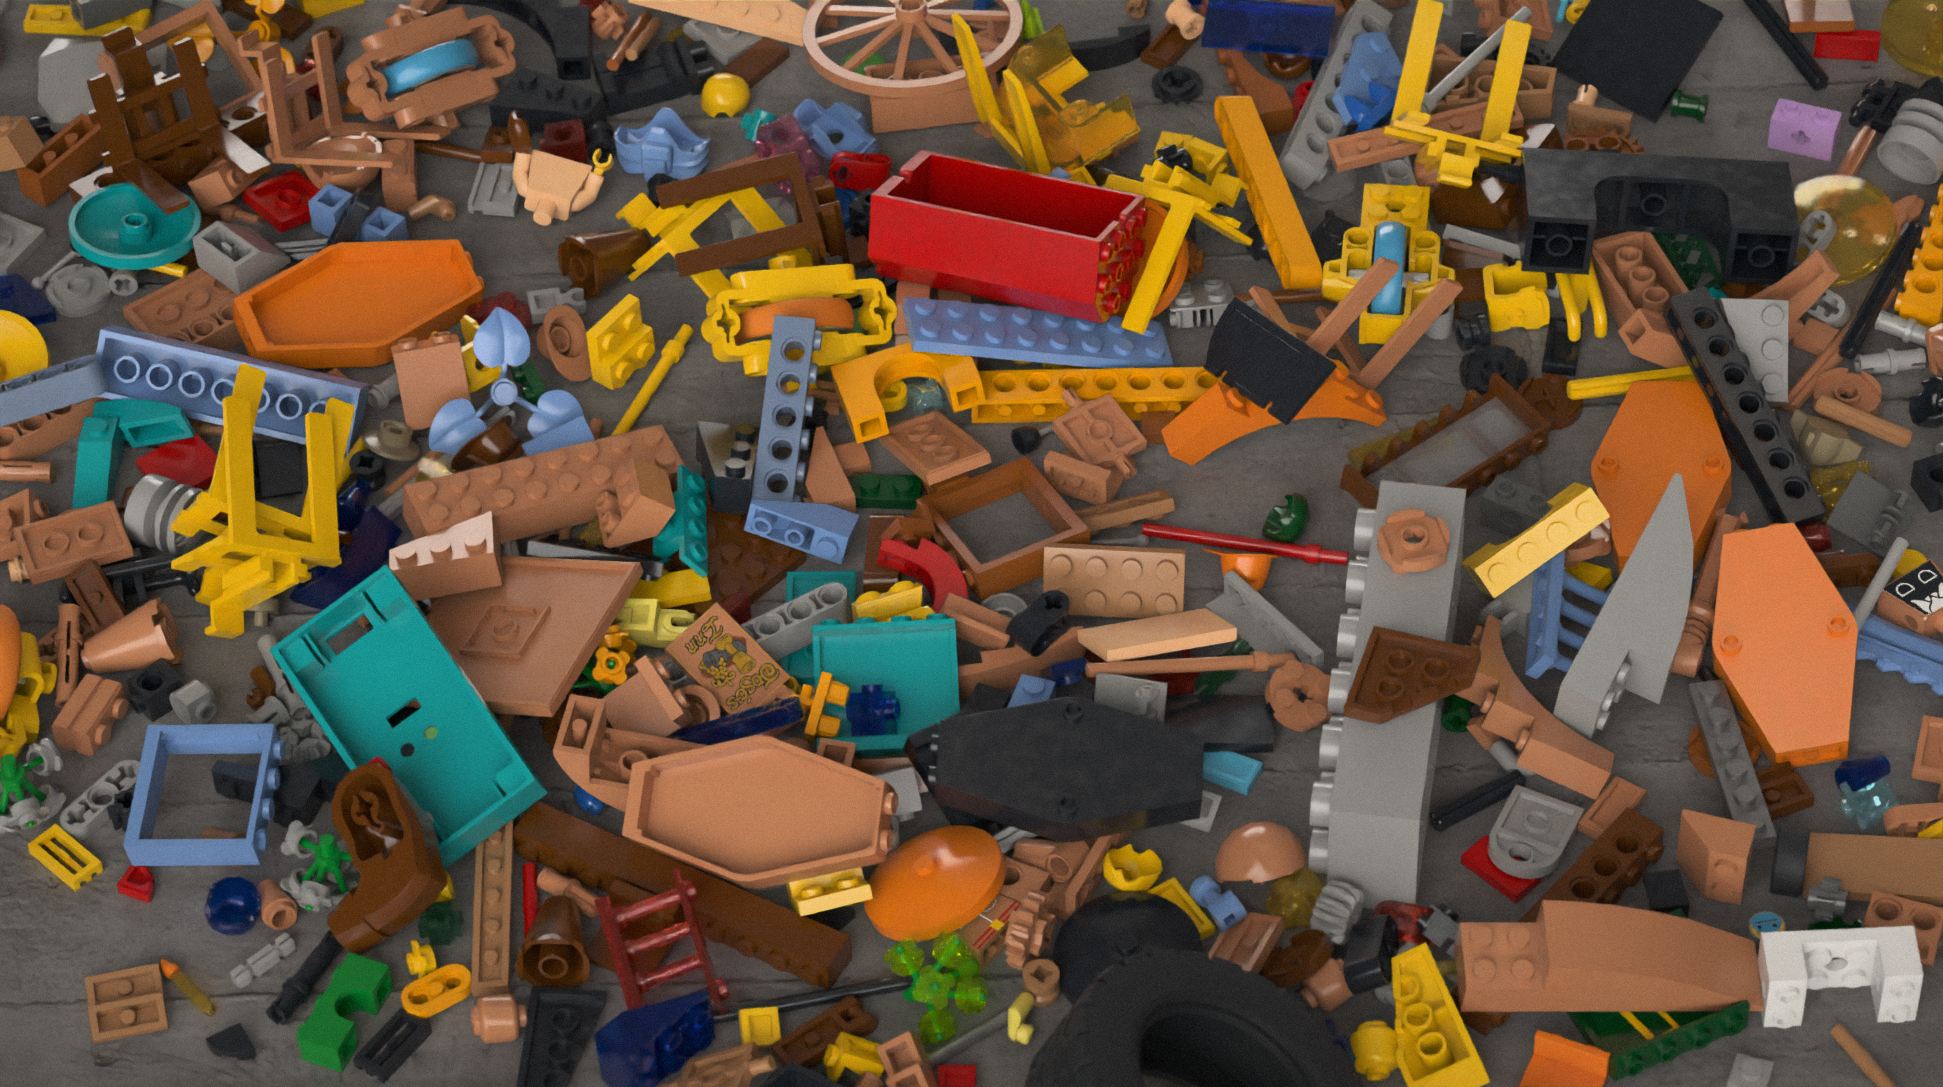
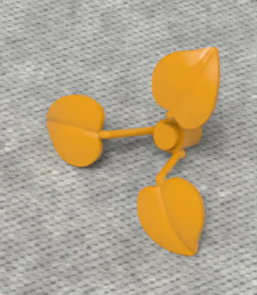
M244 0L249 5H256L255 12L261 20L252 22L247 31H231L232 35L240 37L252 30H258L260 41L279 42L281 38L280 27L275 22L270 21V16H266L263 11L275 14L282 9L286 0ZM206 22L167 41L168 47L172 50L171 46L173 43L187 37L194 39L201 64L208 61L215 50L213 39L215 36ZM280 47L282 61L286 64L287 74L297 73L293 56L288 50ZM255 59L250 63L261 79L258 59Z

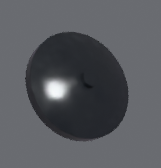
M1124 891L1095 898L1078 908L1065 921L1057 935L1053 960L1060 971V989L1067 1000L1074 1005L1100 973L1130 956L1139 953L1146 954L1149 951L1174 949L1176 953L1181 950L1203 953V945L1198 928L1182 908L1158 895L1139 891Z

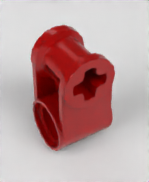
M840 151L832 157L828 172L829 180H833L834 186L841 189L865 192L870 188L876 191L890 178L892 159L882 154ZM841 166L847 167V173L841 172Z

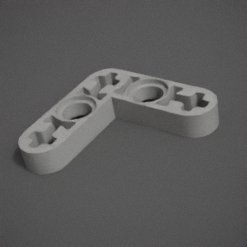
M1815 210L1809 213L1799 226L1800 234L1797 250L1801 247H1807L1809 254L1803 261H1795L1794 269L1800 266L1817 249L1824 252L1837 232V224L1826 211ZM1817 223L1826 225L1823 230H1816L1814 228ZM1809 236L1810 239H1814L1816 243L1813 245L1808 239H1806V237ZM1827 289L1805 314L1829 326L1838 328L1849 320L1851 309L1842 297ZM1825 302L1832 308H1838L1839 312L1837 314H1829L1822 305Z

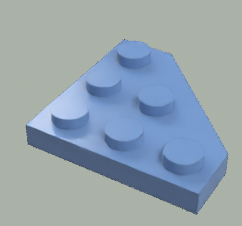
M1384 31L1362 33L1353 41L1352 52L1344 65L1339 87L1335 90L1332 98L1345 126L1357 124L1346 108L1345 94L1360 97L1376 107L1370 96L1369 82L1384 83L1395 90L1399 86L1403 67Z

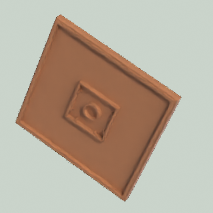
M501 555L502 586L432 598V606L426 607V610L430 611L426 618L492 713L554 717L644 573L639 562ZM414 699L405 707L421 708L422 706L417 699Z

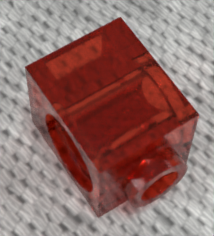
M582 119L544 124L545 137L539 138L541 152L588 164Z

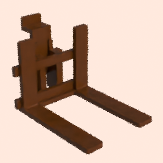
M130 26L122 27L101 37L105 53L114 60L122 86L121 89L114 91L111 78L107 73H102L87 80L95 107L94 110L88 112L91 124L96 125L100 123L108 148V152L101 154L104 165L106 167L111 166L114 171L165 214L170 215L190 206L189 199L144 161L194 139H200L248 179L255 178L272 170L270 162L219 123L218 120L222 118L220 109L217 105L214 106L206 81V77L209 76L208 69L205 63L201 64L194 39L187 37L172 44L171 47L179 73L167 78L163 72L153 75L144 45L134 37ZM184 87L192 116L180 120L172 92ZM155 109L161 129L150 133L144 114Z
M797 151L656 186L661 209H666L783 179L789 180L797 224L676 253L675 261L680 277L809 246L812 266L826 265L824 256H827L826 253L828 252L830 257L841 256L843 264H853L854 268L866 265L868 269L873 266V263L868 258L866 236L862 235L846 239L841 207L836 199L833 180L826 182L825 176L820 175L812 177V183L806 184Z

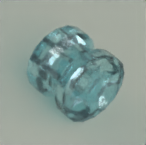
M926 379L924 384L921 385L912 383L906 386L908 401L915 417L924 414L925 411L930 409H943L941 392L935 379Z

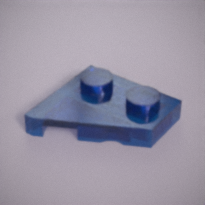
M18 273L0 276V310L18 314L34 326L57 321L55 309Z

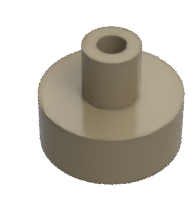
M269 598L244 612L254 614L255 627H268V614H279L280 599Z

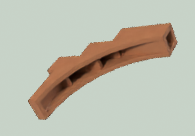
M1817 249L1800 266L1777 283L1746 299L1789 300V343L1804 327L1800 317L1840 274L1827 253ZM1639 308L1618 330L1632 355L1666 368L1689 366L1663 317V313Z
M1488 614L1482 626L1475 625L1468 640L1470 645L1467 647L1481 650V661L1472 687L1459 691L1455 695L1480 705L1479 711L1484 713L1481 728L1515 742L1514 748L1519 750L1516 765L1596 800L1611 774L1615 753L1589 741L1566 726L1529 693L1513 672L1504 654L1500 638L1501 620Z

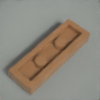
M1162 488L1075 510L1074 512L1089 528L1090 536H1094L1101 529L1109 527L1126 528L1131 526L1133 521L1144 518L1147 520L1161 519L1165 517V513L1175 511L1173 497Z

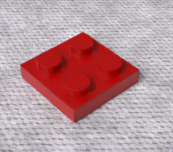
M293 169L243 190L242 201L279 232L283 233L311 221L308 201L320 189L296 169Z

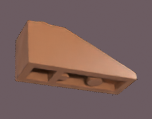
M823 426L817 427L805 482L806 498L802 499V503L829 504L857 514L855 494Z

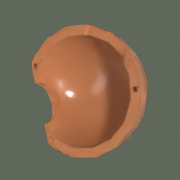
M362 133V136L348 135L337 138L328 136L314 142L305 150L382 153V144L374 136ZM302 164L308 178L320 190L329 183L349 193H354L358 187L364 189L375 180L380 167Z
M1269 821L1248 822L1233 829L1221 842L1215 857V880L1222 884L1226 881L1252 880L1253 884L1260 882V885H1264V881L1286 876L1301 869L1308 862V856L1301 840L1287 827Z

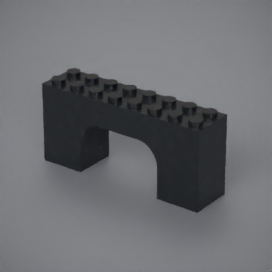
M1539 148L1522 149L1516 194L1521 271L1589 275L1594 235L1611 230L1687 234L1700 237L1710 242L1717 249L1723 282L1773 285L1793 271L1800 227L1789 162Z

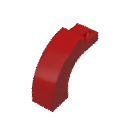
M884 537L879 549L877 564L909 575L921 582L931 596L932 610L935 614L940 613L949 592L968 600V589L964 576L956 562L946 551L924 538L921 539L918 549H915L903 540H890ZM956 637V644H958L960 639Z

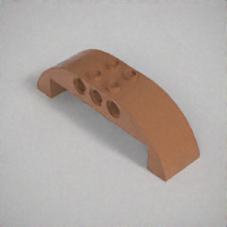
M570 694L554 745L553 756L567 775L586 792L605 804L625 812L632 763L709 745L607 728L606 700ZM820 737L816 754L852 768L856 743Z

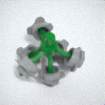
M43 738L40 744H31L27 752L28 763L24 765L16 762L14 755L7 754L2 757L0 765V794L2 793L0 801V834L16 832L19 825L21 829L33 828L41 822L47 821L50 817L55 816L61 810L66 800V795L58 793L59 788L57 786L43 785L37 789L32 784L33 773L30 770L38 775L49 776L52 770L59 771L63 768L60 753L50 739ZM25 788L32 794L28 799L25 798ZM9 797L12 802H16L14 805L8 804Z
M295 820L289 825V831L281 845V851L285 855L296 854L300 859H306L315 854V861L309 869L297 868L292 870L290 877L281 879L280 887L287 892L291 899L308 911L319 912L322 907L327 906L331 912L353 887L358 886L356 881L345 882L343 876L350 872L355 873L359 871L350 857L348 846L344 840H340L336 844L331 834H323L319 838L318 828L315 825L305 826L299 820ZM325 873H328V879L331 882L338 884L331 891L322 885Z

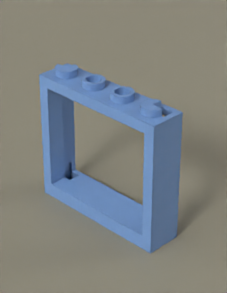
M275 724L148 725L123 844L132 866L260 865L263 850H267L269 846L268 821L273 820L275 813L273 793L280 786L279 761L284 759L286 752L285 740L280 739ZM262 753L246 839H152L169 754Z

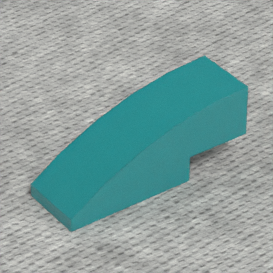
M115 399L95 402L92 417L119 419L123 440H128L132 448L195 436V431L183 410L167 403L142 399Z

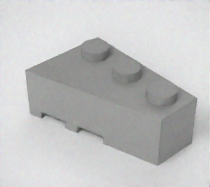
M1720 298L1718 300L1721 310L1720 314L1726 325L1728 324L1732 327L1735 334V342L1741 353L1744 352L1750 362V370L1755 379L1762 383L1765 390V398L1770 407H1780L1787 403L1789 300Z

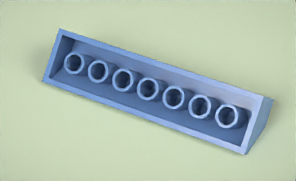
M115 325L100 329L96 356L110 386L106 392L97 397L110 400L142 399L167 403L181 408L188 418L223 426L222 400L226 396L232 395L238 367L244 363L266 372V378L253 433L305 445V414L309 412L324 414L327 400L331 397L349 403L355 409L345 454L350 452L364 417L370 384Z

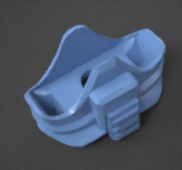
M808 98L795 109L794 123L796 132L819 155L832 160V157L840 151L865 154L879 153V144L876 138H873L869 133L866 117L862 112L843 101L833 103L830 108L826 109ZM833 133H840L844 138L841 142L833 144L828 136Z
M671 108L660 109L655 117L643 128L631 129L619 126L614 134L617 156L622 168L629 174L644 173V180L646 182L657 173H663L678 180L694 177L709 161L707 155L709 153L708 144L711 138H700L695 135L681 120L677 112Z

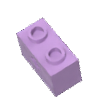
M1779 98L1770 120L1767 147L1831 162L1839 142L1843 112Z

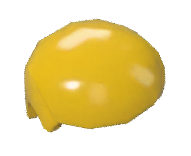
M717 73L707 79L700 97L701 108L713 118L720 112L727 113L729 117H733L735 113L745 110L751 98L750 88L744 79L737 75Z
M1127 844L1119 849H1111L1102 861L1106 881L1119 892H1146L1155 884L1163 871L1162 861L1153 850L1147 849L1143 853H1137L1133 850L1132 844Z

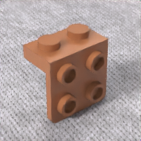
M646 655L634 663L639 670L637 674L601 698L606 700V718L613 729L669 738L694 720L687 709L691 706L690 702L679 688L674 690L668 681L672 676L660 659L655 662Z

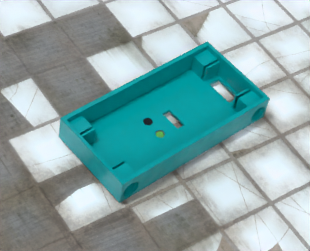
M386 564L269 649L349 769L352 771L362 764H367L373 758L381 756L390 765L393 774L402 781L423 811L433 816L432 824L435 828L444 869L548 793L406 587ZM365 614L374 628L336 655L327 641ZM417 699L422 707L392 728L387 719L411 701Z

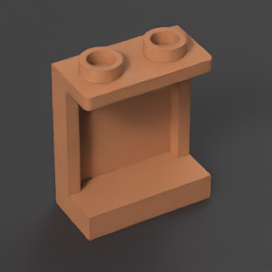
M449 331L432 334L431 339L417 341V338H406L399 340L397 345L391 346L405 424L411 427L413 431L430 428L437 412L449 401L464 398L471 402L460 341L457 334L451 335Z

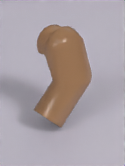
M435 194L427 195L407 207V211L414 222L429 213L441 217L442 221L449 222L456 217L457 213L455 210L456 206L450 199Z

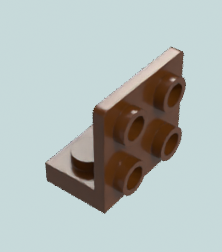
M615 880L608 889L612 913L588 945L591 963L647 985L684 932L681 908L677 903Z

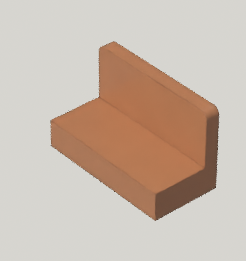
M949 592L939 614H947L948 619L955 618L956 637L989 651L1005 648L1010 639V636L1005 633L1011 618Z

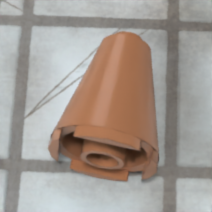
M160 597L154 598L84 642L85 649L80 651L86 669L92 668L96 674L145 669L160 658L170 666L182 664L184 661L183 647L176 649V638L180 637L165 602L160 604Z

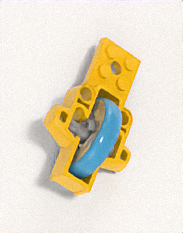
M1364 183L1360 227H1352L1345 231L1341 259L1324 263L1322 295L1324 298L1339 303L1373 265V251L1374 263L1378 258L1384 257L1396 261L1400 266L1398 272L1371 301V313H1368V305L1360 314L1359 344L1373 343L1384 345L1441 279L1448 278L1456 281L1455 269L1439 264L1440 237L1437 233L1427 230L1430 187ZM1390 210H1399L1400 212H1391ZM1406 247L1410 248L1408 272H1405ZM1405 296V308L1403 314V301Z

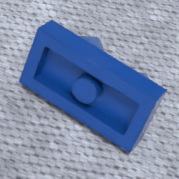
M1369 82L1370 96L1376 107L1360 97L1344 95L1346 108L1350 116L1358 124L1353 134L1380 128L1391 119L1398 88L1395 90L1384 83Z

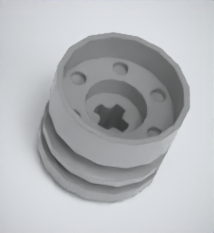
M1915 98L1906 100L1901 105L1896 117L1892 121V127L1886 132L1877 148L1879 160L1892 174L1902 180L1918 185L1934 184L1943 173V107L1926 99Z
M159 474L146 475L135 486L127 502L124 514V528L129 540L149 548H158L163 553L171 554L179 553L184 555L203 544L208 532L200 529L193 537H188L170 530V527L177 514L182 509L186 510L196 501L197 495L206 490L193 488L188 484H178L176 480Z

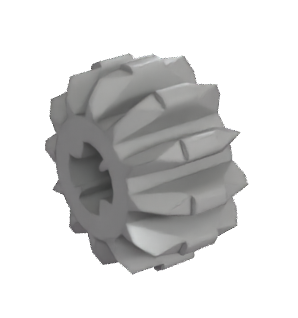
M1331 880L1327 886L1322 888L1315 907L1312 909L1313 915L1310 919L1311 930H1321L1330 938L1332 944L1344 945L1350 938L1353 924L1359 923L1360 918L1363 916L1362 910L1365 906L1364 892L1352 884Z

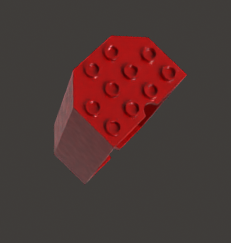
M920 150L900 168L899 176L892 175L871 194L868 258L872 263H877L875 270L879 276L1104 324L1130 298L1135 271L1139 259L1143 257L1146 243L1145 239H1142V229L1147 223L1148 209L1144 208V195Z

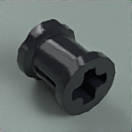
M594 121L585 129V138L589 142L587 154L591 161H593L594 152L598 149L602 151L598 163H606L610 154H612L613 158L615 157V145L611 142L613 127L609 123Z

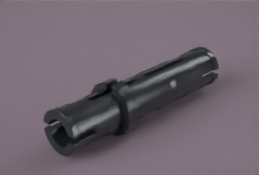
M331 930L326 932L321 942L304 961L293 977L286 979L282 985L283 990L280 995L267 1008L266 1013L268 1017L276 1024L286 1025L295 1010L309 1000L312 995L311 990L344 949L334 935H332Z

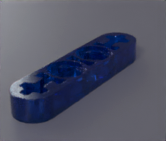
M789 697L681 729L668 738L704 745H714L794 723L803 718L805 712L799 697Z

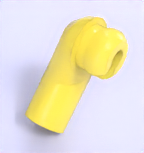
M1021 992L1008 1009V1037L1014 1043L1019 1041L1024 1045L1031 1042L1033 1038L1032 1033L1034 1032L1032 1025L1024 1024L1025 1017L1035 1004L1034 997L1028 992Z

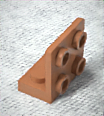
M1068 449L1064 455L1050 450L1044 458V477L1057 492L1094 505L1111 502L1126 480L1116 466L1104 469L1100 466L1077 460ZM1128 457V460L1135 466V458Z

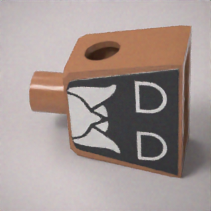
M1929 559L1885 586L1878 598L1876 613L1899 627L1929 638L1938 632L1943 634V572Z

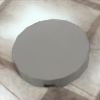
M73 264L60 269L51 276L49 285L45 290L51 309L67 317H84L96 313L108 303L112 295V291L108 286L109 276L107 272L99 266L91 265L92 268L84 267L83 264Z

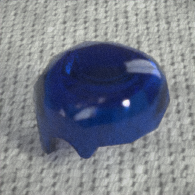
M227 876L214 882L210 887L204 908L207 923L213 930L224 935H243L258 922L262 904L261 894L253 882L243 877Z

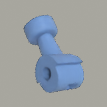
M1201 876L1192 883L1189 891L1191 898L1199 906L1209 909L1219 931H1226L1247 916L1245 908L1233 892L1228 890L1221 895L1220 885L1211 876Z

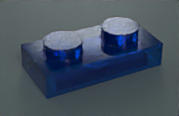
M1082 657L1050 665L1040 670L1041 678L1055 681L1056 688L1075 684V682L1081 681L1079 675L1085 673L1086 659Z

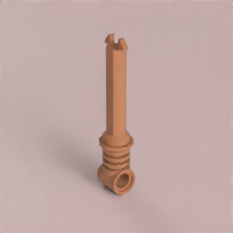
M1725 507L1718 510L1715 514V520L1718 521L1689 601V609L1671 673L1694 679L1698 676L1705 646L1710 633L1713 631L1714 605L1717 598L1723 534L1732 533L1735 530L1741 529L1742 526L1748 528L1749 525L1745 512H1742L1739 518L1726 514Z

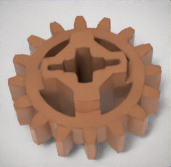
M1034 889V891L1030 890L1028 897L1023 898L1019 909L1012 911L1008 920L1007 934L1004 939V944L1008 946L1005 955H1008L1006 963L1009 966L1023 971L1026 964L1038 959L1042 951L1049 949L1053 940L1054 925L1057 921L1056 916L1053 915L1055 910L1053 902L1055 899L1051 897L1052 894Z

